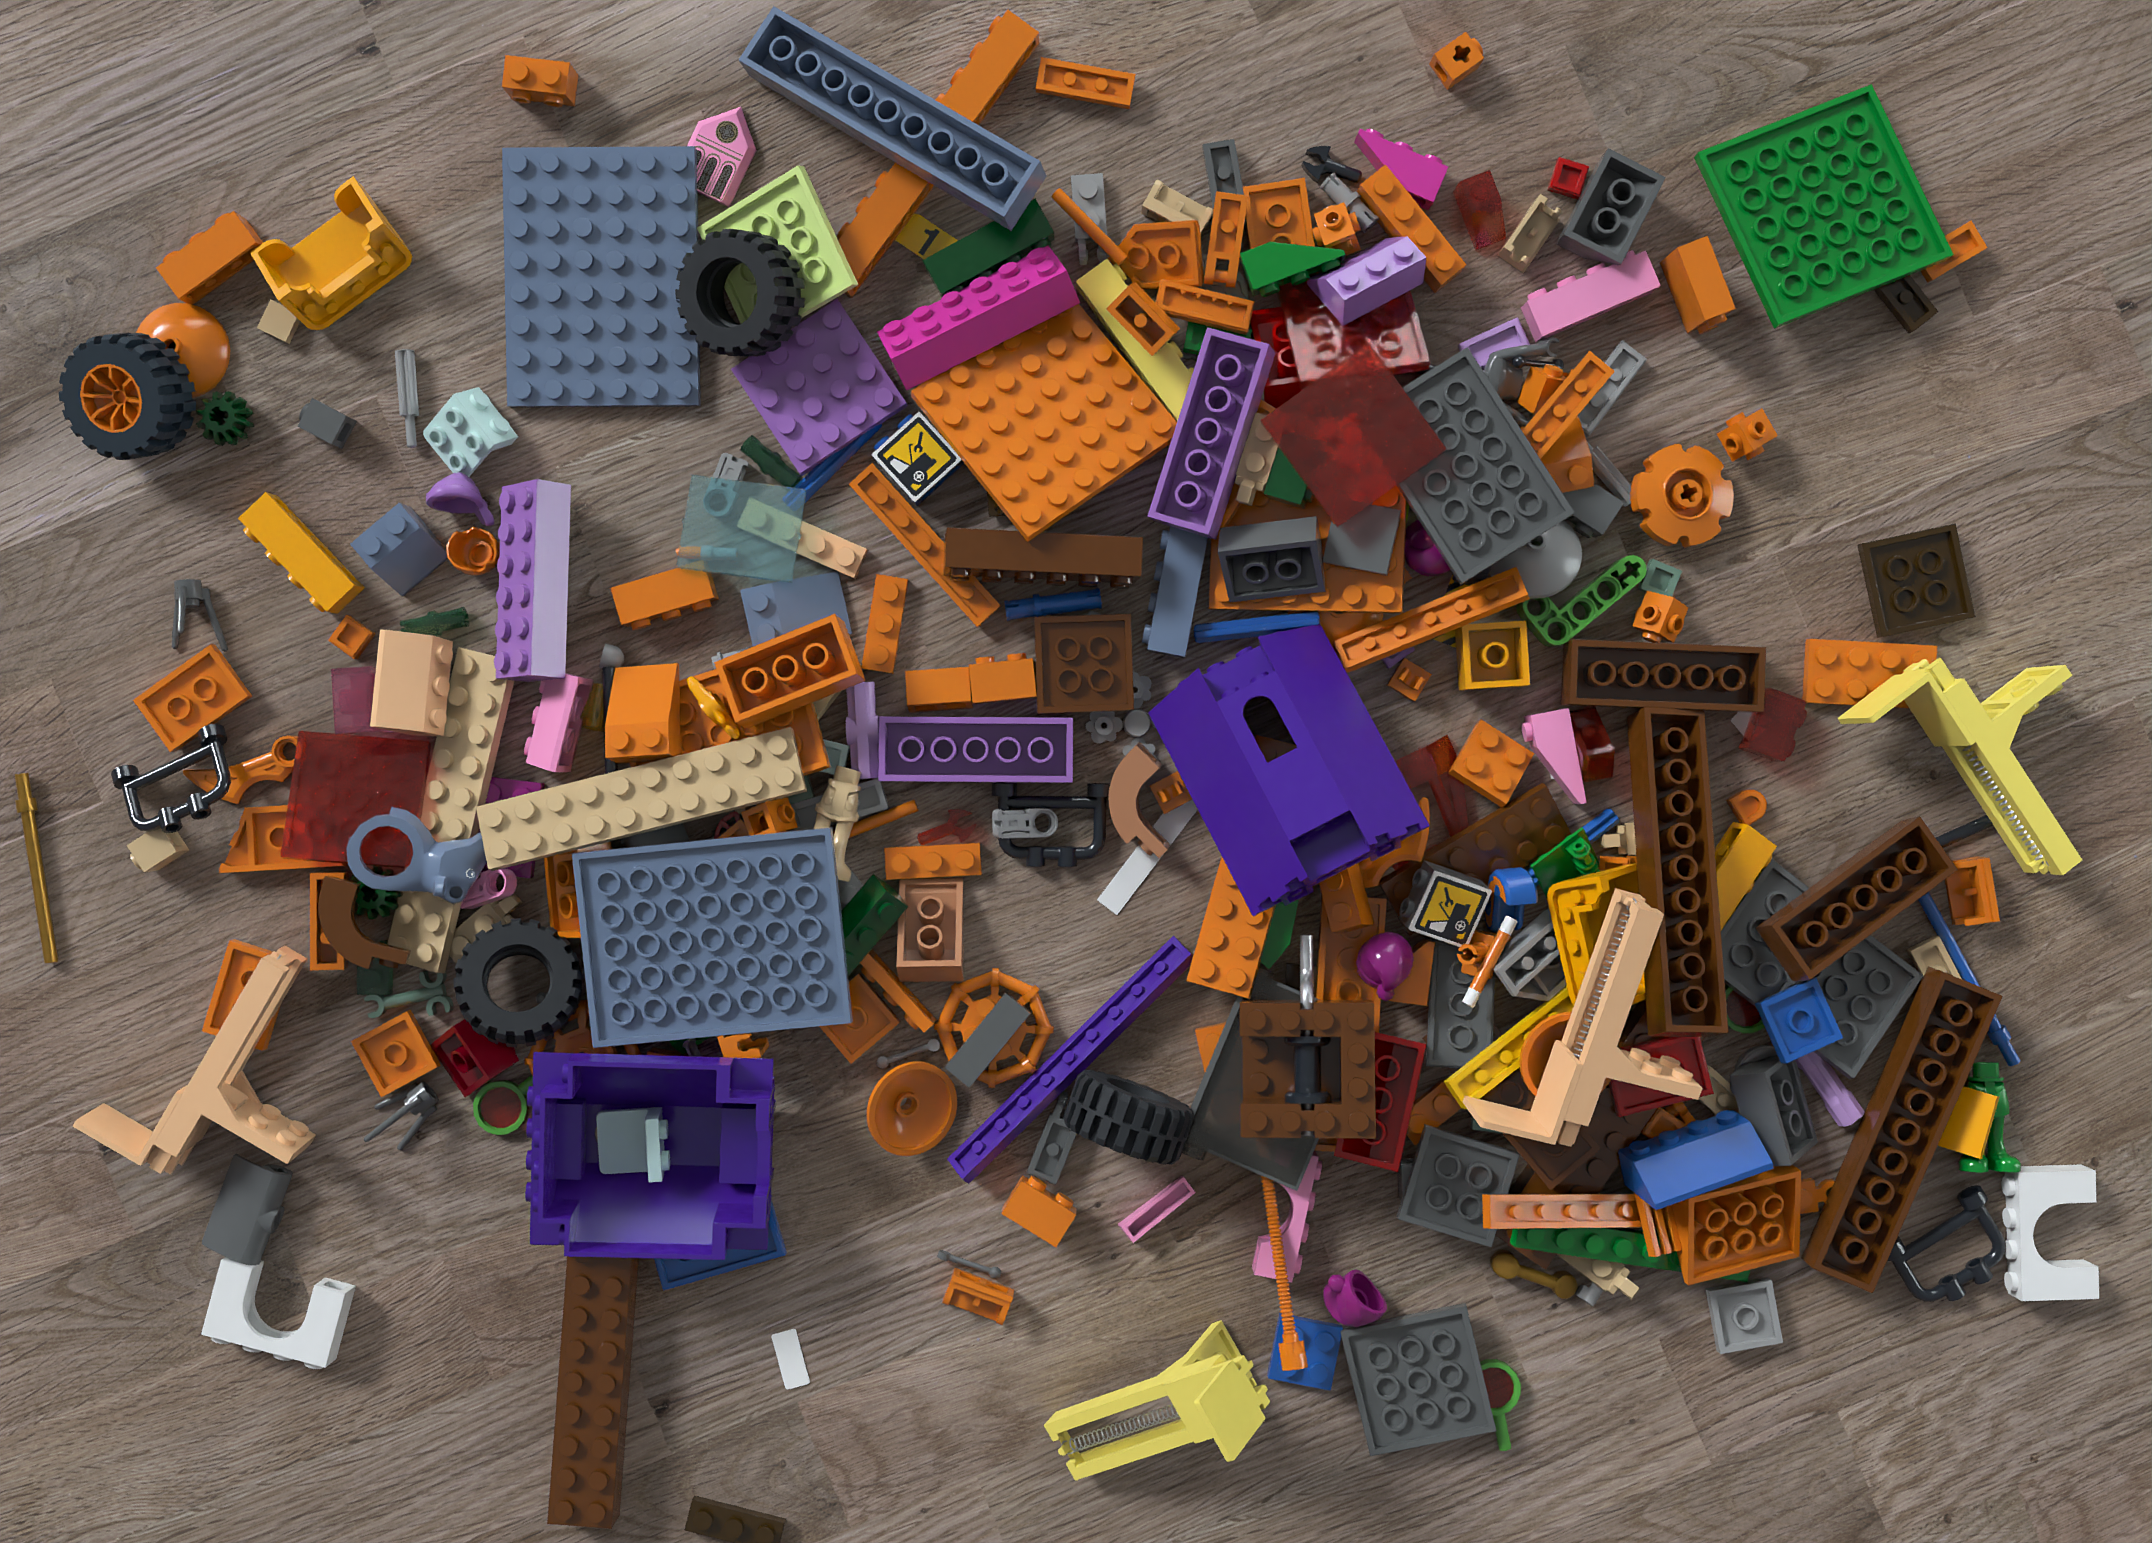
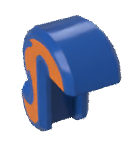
M1521 867L1496 869L1492 872L1488 881V887L1492 890L1489 903L1485 906L1486 925L1491 932H1498L1505 916H1509L1518 921L1514 930H1519L1523 926L1524 905L1536 904L1538 902L1536 884L1530 873Z

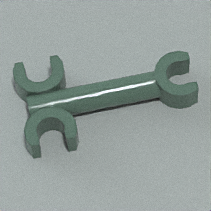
M446 970L445 973H437V980L435 982L429 979L428 971L420 972L419 979L425 988L390 996H384L381 993L367 995L364 997L365 1001L375 1000L379 1005L377 1011L368 1013V1017L376 1018L385 1014L387 1009L429 1000L426 1005L429 1016L437 1014L436 1003L438 1001L443 1003L445 1012L453 1011V1001L446 995V987L444 985L447 978Z

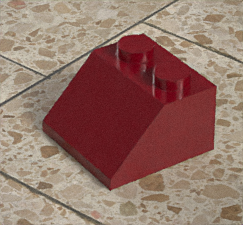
M465 1019L452 1026L430 1044L435 1055L465 1098L519 1061L514 1047H507L505 1043L501 1042L495 1044L488 1041L487 1037L476 1033Z

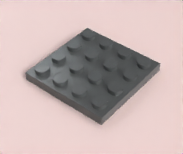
M1466 1303L1374 1321L1359 1327H1346L1340 1331L1370 1456L1496 1431Z

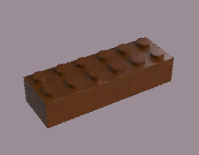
M947 528L944 544L943 575H950V580L969 581L971 576H982L983 582L999 583L1003 578H1014V583L1033 584L1034 580L1043 579L1046 580L1047 585L1064 586L1068 581H1078V586L1097 587L1098 583L1105 582L1110 583V588L1128 589L1129 585H1133L1142 576L1143 537L1042 532L1027 542L1019 531Z
M1572 639L1563 644L1561 705L1618 708L1656 707L1744 713L1764 712L1766 647Z
M1920 816L1902 820L1757 926L1756 930L1792 981L1810 980L1958 869Z

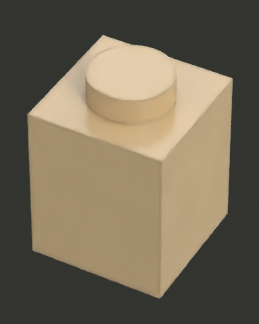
M161 828L147 832L127 845L132 853L130 854L132 862L143 872L158 871L189 851L178 832L164 833Z

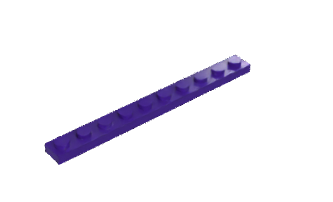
M1174 935L947 1158L963 1181L969 1184L1191 965L1193 955Z

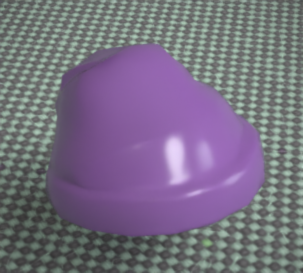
M457 472L435 483L426 494V504L430 508L450 513H475L483 525L491 526L494 524V517L488 510L487 502L482 499L478 487L470 477L463 473Z

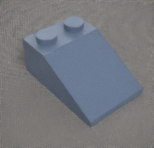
M839 572L773 582L740 590L753 646L832 614H836L845 622L849 635L853 634Z

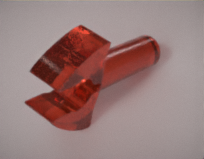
M963 809L948 810L950 814L948 822L919 833L917 835L920 845H926L951 834L958 836L960 843L965 841L973 833L977 823L966 829L955 827L954 825L958 823L959 818L970 815L973 812Z

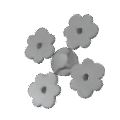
M1133 672V687L1137 688V692L1133 693L1134 710L1126 713L1123 723L1120 718L1114 717V711L1090 713L1091 721L1086 723V730L1092 732L1091 738L1095 743H1103L1105 740L1114 741L1116 739V732H1119L1123 727L1128 735L1137 737L1131 741V746L1126 745L1123 747L1122 752L1125 756L1140 741L1156 758L1153 754L1155 746L1153 744H1146L1145 740L1140 738L1148 733L1151 724L1156 729L1148 713L1138 709L1142 706L1143 701H1148L1151 698L1149 689L1152 682L1149 677H1139L1137 672ZM1103 722L1107 724L1105 729L1101 727Z

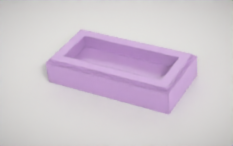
M1517 317L1460 343L1458 348L1462 351L1468 347L1481 369H1484L1491 353L1505 348L1530 345Z

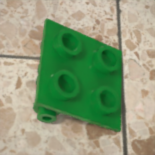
M1582 827L1572 835L1567 836L1560 844L1548 853L1540 856L1536 862L1530 865L1546 898L1548 890L1553 884L1600 872L1598 869L1599 861Z

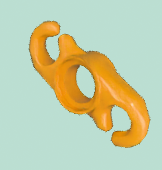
M688 677V687L706 715L715 724L718 723L731 738L738 739L740 736L739 729L723 703L695 677Z

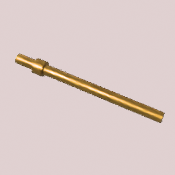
M29 773L15 774L18 800H15L17 813H21L44 963L58 962L35 811L38 810L36 798H32Z

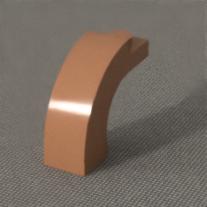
M1139 741L1122 759L1113 774L1109 788V810L1113 824L1126 844L1137 836L1140 839L1138 841L1139 846L1148 855L1151 856L1154 853L1160 858L1168 850L1170 843L1143 816L1139 805V794L1142 785L1162 764Z

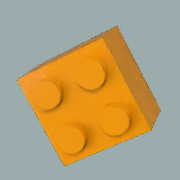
M1526 621L1467 624L1455 629L1459 690L1523 687L1530 685Z

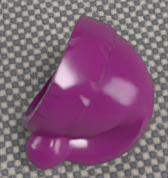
M1415 520L1406 528L1405 561L1410 568L1424 576H1439L1449 572L1451 569L1419 520Z
M1385 932L1371 937L1360 948L1356 961L1357 972L1366 984L1377 989L1376 993L1380 999L1384 1001L1392 999L1395 994L1394 989L1408 978L1414 960L1411 946L1401 935Z
M1358 1269L1348 1272L1343 1277L1341 1275H1332L1328 1284L1324 1287V1303L1328 1312L1335 1320L1345 1326L1359 1327L1369 1324L1382 1317L1387 1310L1386 1301L1380 1291Z

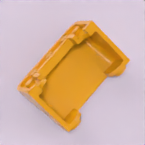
M354 176L335 191L334 201L341 212L295 246L290 248L282 240L272 239L262 243L250 252L277 300L311 330H323L329 327L405 271L412 262V254L406 244Z
M1637 863L1564 880L1553 884L1548 890V906L1568 994L1573 1004L1576 1002L1615 888L1639 894ZM1644 972L1632 1005L1646 999Z

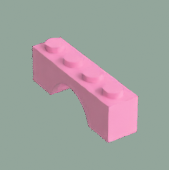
M1278 1143L1274 1162L1289 1168L1297 1147ZM1315 1151L1312 1154L1297 1191L1280 1184L1286 1189L1290 1197L1289 1215L1279 1229H1281L1280 1233H1282L1281 1237L1283 1238L1281 1241H1283V1254H1285L1284 1258L1286 1259L1284 1261L1287 1267L1286 1275H1288L1287 1279L1291 1283L1294 1273L1299 1274L1301 1270L1302 1255L1298 1254L1300 1243H1306L1309 1224L1305 1223L1307 1211L1312 1212L1316 1196L1315 1192H1311L1314 1180H1319L1322 1170V1161H1318L1319 1157ZM1270 1234L1258 1236L1252 1264L1254 1275L1275 1279L1277 1275H1275L1276 1271L1273 1265L1275 1262H1273L1274 1258H1272L1274 1254H1272L1273 1250H1271L1273 1246L1270 1244Z

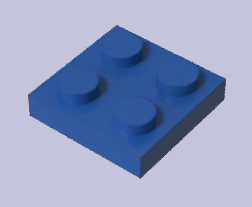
M1817 978L1805 980L1754 1003L1781 1063L1787 1064L1843 1038Z
M1279 1313L1268 1367V1379L1331 1391L1341 1341L1340 1331L1343 1330L1342 1325L1292 1316L1294 1317L1293 1321L1296 1327L1294 1330L1298 1332L1299 1340H1304L1308 1367L1299 1370L1282 1371L1278 1343H1283L1282 1334L1285 1330H1283L1284 1326L1281 1320L1283 1318L1281 1317L1282 1313Z

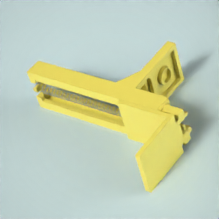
M1941 658L1936 659L1931 664L1926 659H1922L1920 662L1913 663L1903 670L1904 673L1892 676L1838 717L1840 724L1873 723L1904 700L1935 747L1942 746L2025 873H2037L2040 871L2042 874H2046L2049 871L2052 875H2064L2082 861L2071 841L2010 750L2022 716L2034 711L2039 706L2038 702L2045 696H2051L2063 688L2062 683L2072 676L2066 665L2026 668L1980 703L1965 679H1954Z
M1220 1320L1212 1323L1182 1358L1156 1377L1059 1410L1044 1424V1427L1053 1442L1060 1440L1061 1447L1058 1453L1062 1456L1068 1454L1070 1460L1066 1463V1466L1076 1481L1192 1442L1196 1444L1214 1438L1227 1462L1234 1461L1266 1419L1262 1410L1268 1406L1270 1400L1266 1395L1268 1389L1265 1385L1255 1387L1257 1383L1250 1371L1254 1365L1252 1360L1247 1361L1245 1356L1240 1354L1225 1325ZM1168 1396L1172 1402L1171 1406L1167 1405L1166 1408H1158L1157 1411H1149L1147 1414L1144 1413L1143 1416L1138 1415V1417L1135 1416L1134 1418H1129V1420L1125 1419L1124 1422L1120 1421V1423H1115V1425L1111 1424V1426L1115 1427L1116 1436L1113 1434L1111 1426L1097 1429V1431L1093 1430L1092 1433L1088 1432V1434L1076 1436L1074 1439L1067 1432L1069 1429ZM1172 1405L1175 1407L1177 1415L1174 1414ZM1167 1407L1171 1408L1172 1417L1169 1415ZM1163 1408L1166 1409L1167 1418L1163 1414ZM1158 1410H1161L1162 1420L1159 1418ZM1154 1411L1157 1413L1158 1421L1154 1419ZM1149 1413L1152 1414L1153 1423L1150 1422ZM1144 1415H1147L1148 1425L1145 1423ZM1140 1416H1141L1142 1419H1143L1144 1426H1142L1141 1423H1140V1420H1139V1417H1140ZM1177 1417L1181 1418L1179 1420L1079 1453L1080 1450L1096 1446L1097 1444H1101L1102 1442L1105 1443L1106 1441L1119 1438L1120 1436L1128 1435L1130 1433H1133L1134 1431L1137 1432L1139 1430H1143L1144 1428L1152 1427L1153 1425L1161 1424L1162 1422H1166L1167 1420L1170 1421ZM1135 1418L1138 1419L1139 1428L1136 1426ZM1131 1419L1133 1420V1423H1134V1426H1135L1134 1429H1132V1427H1131V1423H1130V1420H1131ZM1125 1421H1128L1130 1431L1127 1430ZM1121 1423H1124L1125 1433L1122 1431ZM1116 1424L1119 1425L1121 1434L1117 1432ZM1107 1427L1110 1428L1111 1437L1108 1435ZM1102 1429H1105L1106 1434H1107V1439L1104 1438V1434H1103V1432H1102ZM1099 1430L1101 1431V1435L1103 1437L1102 1440L1099 1439ZM1093 1432H1096L1098 1442L1095 1441ZM1089 1434H1092L1093 1443L1090 1442ZM1084 1435H1087L1089 1445L1086 1444ZM1080 1437H1083L1084 1447L1081 1445ZM1076 1438H1078L1080 1448L1077 1447Z

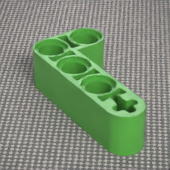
M1635 555L1623 557L1611 564L1559 608L1556 607L1549 597L1530 598L1539 602L1540 613L1537 616L1530 614L1527 609L1529 600L1517 604V614L1522 621H1526L1529 630L1544 646L1555 647L1562 645L1641 582L1647 572L1646 564L1643 559ZM1626 566H1632L1631 576L1622 578L1619 581L1615 578L1626 571ZM1600 583L1606 584L1610 589V595L1607 600L1599 597L1597 593ZM1575 603L1581 604L1585 609V616L1582 620L1576 619L1572 613ZM1551 623L1559 626L1561 630V635L1556 641L1552 640L1548 635L1547 630Z

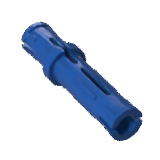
M1099 588L1040 597L1039 594H1032L1033 598L1004 600L1007 621L1088 609H1102Z

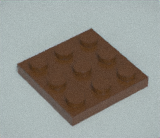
M1131 614L1034 617L1038 714L1134 710Z

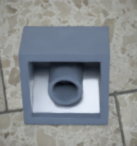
M402 503L394 506L350 543L370 569L401 596H405L448 559L446 548L417 513L410 506Z

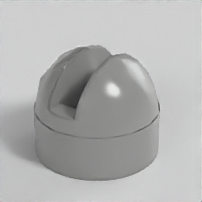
M605 644L599 668L621 667L624 663V654L621 649L614 645Z

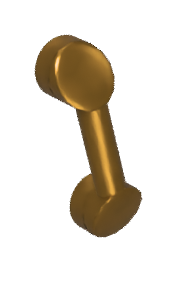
M1498 1250L1491 1256V1268L1501 1278L1512 1279L1516 1276L1551 1288L1561 1299L1572 1297L1577 1290V1280L1567 1271H1558L1550 1275L1519 1264L1515 1256L1507 1250Z

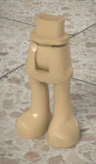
M837 765L833 779H828L829 785L821 801L816 804L815 811L817 814L813 829L829 828L831 822L837 823L833 836L838 880L850 882L851 870L845 864V852L853 824L859 818L857 812L859 792L857 791L861 790V787L858 786L861 772Z

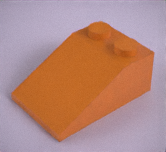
M679 664L615 668L605 723V758L620 764L658 761L681 755Z

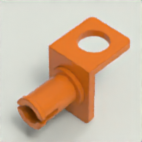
M1475 930L1469 944H1464L1458 949V951L1463 952V954H1457L1458 960L1462 963V973L1472 976L1476 975L1497 933ZM1493 969V971H1492V973H1491L1489 979H1492L1494 969Z

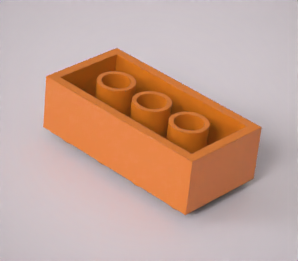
M836 614L714 662L735 723L746 729L866 681L845 622Z

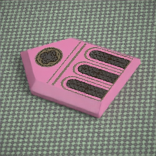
M741 107L699 121L687 145L695 146L697 149L698 193L729 208L757 151Z

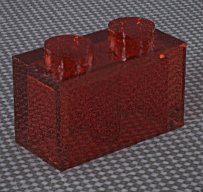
M1765 688L1764 712L1751 714L1739 749L1774 762H1785V759L1789 758L1794 751L1796 741L1793 738L1796 730L1803 725L1806 719L1807 710H1805L1807 701L1773 688Z

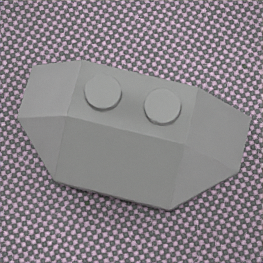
M1549 908L1539 914L1506 944L1494 967V972L1511 996L1549 1001L1566 986Z

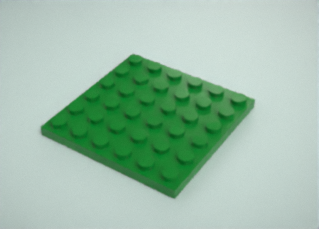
M1872 84L1702 150L1694 157L1774 329L1946 261L1954 255Z

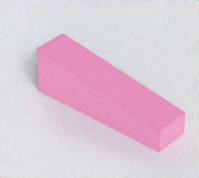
M1180 1176L1119 1222L1118 1226L1128 1239L1134 1243L1196 1192L1187 1180Z

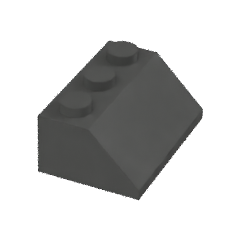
M1608 148L1596 164L1556 245L1584 259L1621 265L1666 177Z
M1317 516L1220 528L1218 555L1229 602L1326 592L1324 563L1322 562V541Z
M1778 1055L1744 1064L1729 1075L1730 1089L1736 1097L1739 1114L1751 1122L1772 1160L1773 1166H1791L1818 1143L1795 1060L1784 1064L1780 1062Z

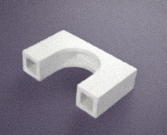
M2080 1164L2021 1166L2020 1172H2005L2001 1185L2006 1197V1208L2003 1209L2002 1217L2007 1231L2004 1254L2007 1258L2008 1272L2005 1273L2004 1282L2008 1294L2021 1301L2099 1299L2098 1266L2084 1259L2044 1260L2037 1252L2033 1240L2035 1224L2040 1215L2048 1208L2066 1203H2097L2096 1170Z
M227 1257L222 1259L201 1335L212 1337L211 1340L219 1344L234 1343L242 1345V1348L248 1352L264 1351L272 1353L273 1357L278 1360H298L304 1362L306 1367L312 1369L326 1368L336 1360L355 1285L329 1278L322 1279L314 1285L302 1326L294 1331H279L268 1326L260 1318L255 1306V1294L264 1261L261 1260L259 1265H246Z

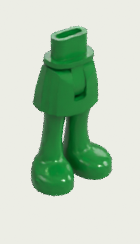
M1974 1062L1972 1066L1973 1076H1968V1081L1970 1082H1968L1967 1087L1998 1096L1999 1101L1988 1136L1986 1157L1983 1154V1158L1979 1159L1963 1154L1958 1161L1959 1170L1976 1173L1988 1172L1989 1170L2020 1172V1161L2007 1154L2004 1147V1119L2010 1110L2006 1089L2002 1082L2004 1077L1999 1076V1063Z

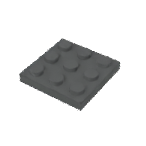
M1424 1124L1396 1217L1405 1222L1492 1247L1497 1229L1483 1228L1482 1194H1508L1520 1154Z

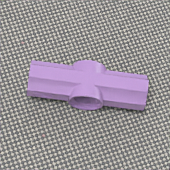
M862 682L846 689L848 705L846 738L847 744L850 746L851 769L861 772L860 779L878 778L879 715L876 714L875 682Z

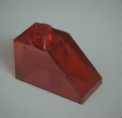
M1488 170L1460 181L1453 193L1475 251L1505 240L1506 232L1502 201L1491 171Z
M1596 707L1569 711L1583 783L1613 777L1615 749Z

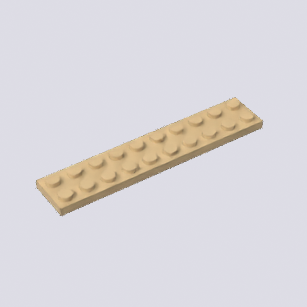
M460 647L457 649L450 679L444 736H437L418 813V818L426 826L436 842L468 839L479 832L480 826L476 807L485 805L514 685V680L496 679L495 656ZM412 843L407 859L406 868L411 864V860L413 857ZM402 891L403 896L398 897L397 903L399 907L395 910L387 944L411 950L407 964L435 973H445L462 902L452 904L440 897L433 896V893Z
M791 727L477 806L476 810L488 870L495 871L807 792L794 731Z

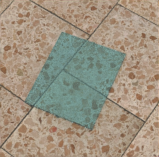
M692 475L685 517L682 519L683 529L676 567L679 569L792 583L798 543L802 536L800 530L807 493L806 489Z

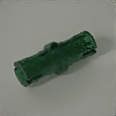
M751 435L742 444L740 451L751 458L760 467V471L764 475L769 474L788 492L801 480L802 476L781 460L782 456L777 452L773 453L754 435Z
M465 607L439 613L435 610L429 611L426 616L401 620L400 626L405 628H400L401 632L440 636L443 631L469 627V621L465 620L469 619Z

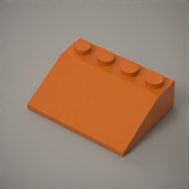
M1793 1164L1791 1166H1773L1774 1169L1672 1204L1682 1250L1677 1251L1684 1283L1689 1286L1799 1257L1800 1169Z

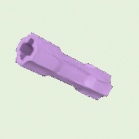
M1814 1052L1795 1060L1798 1068L1803 1070L1823 1099L1826 1109L1838 1126H1849L1863 1116L1865 1111L1851 1091L1846 1089L1829 1063Z

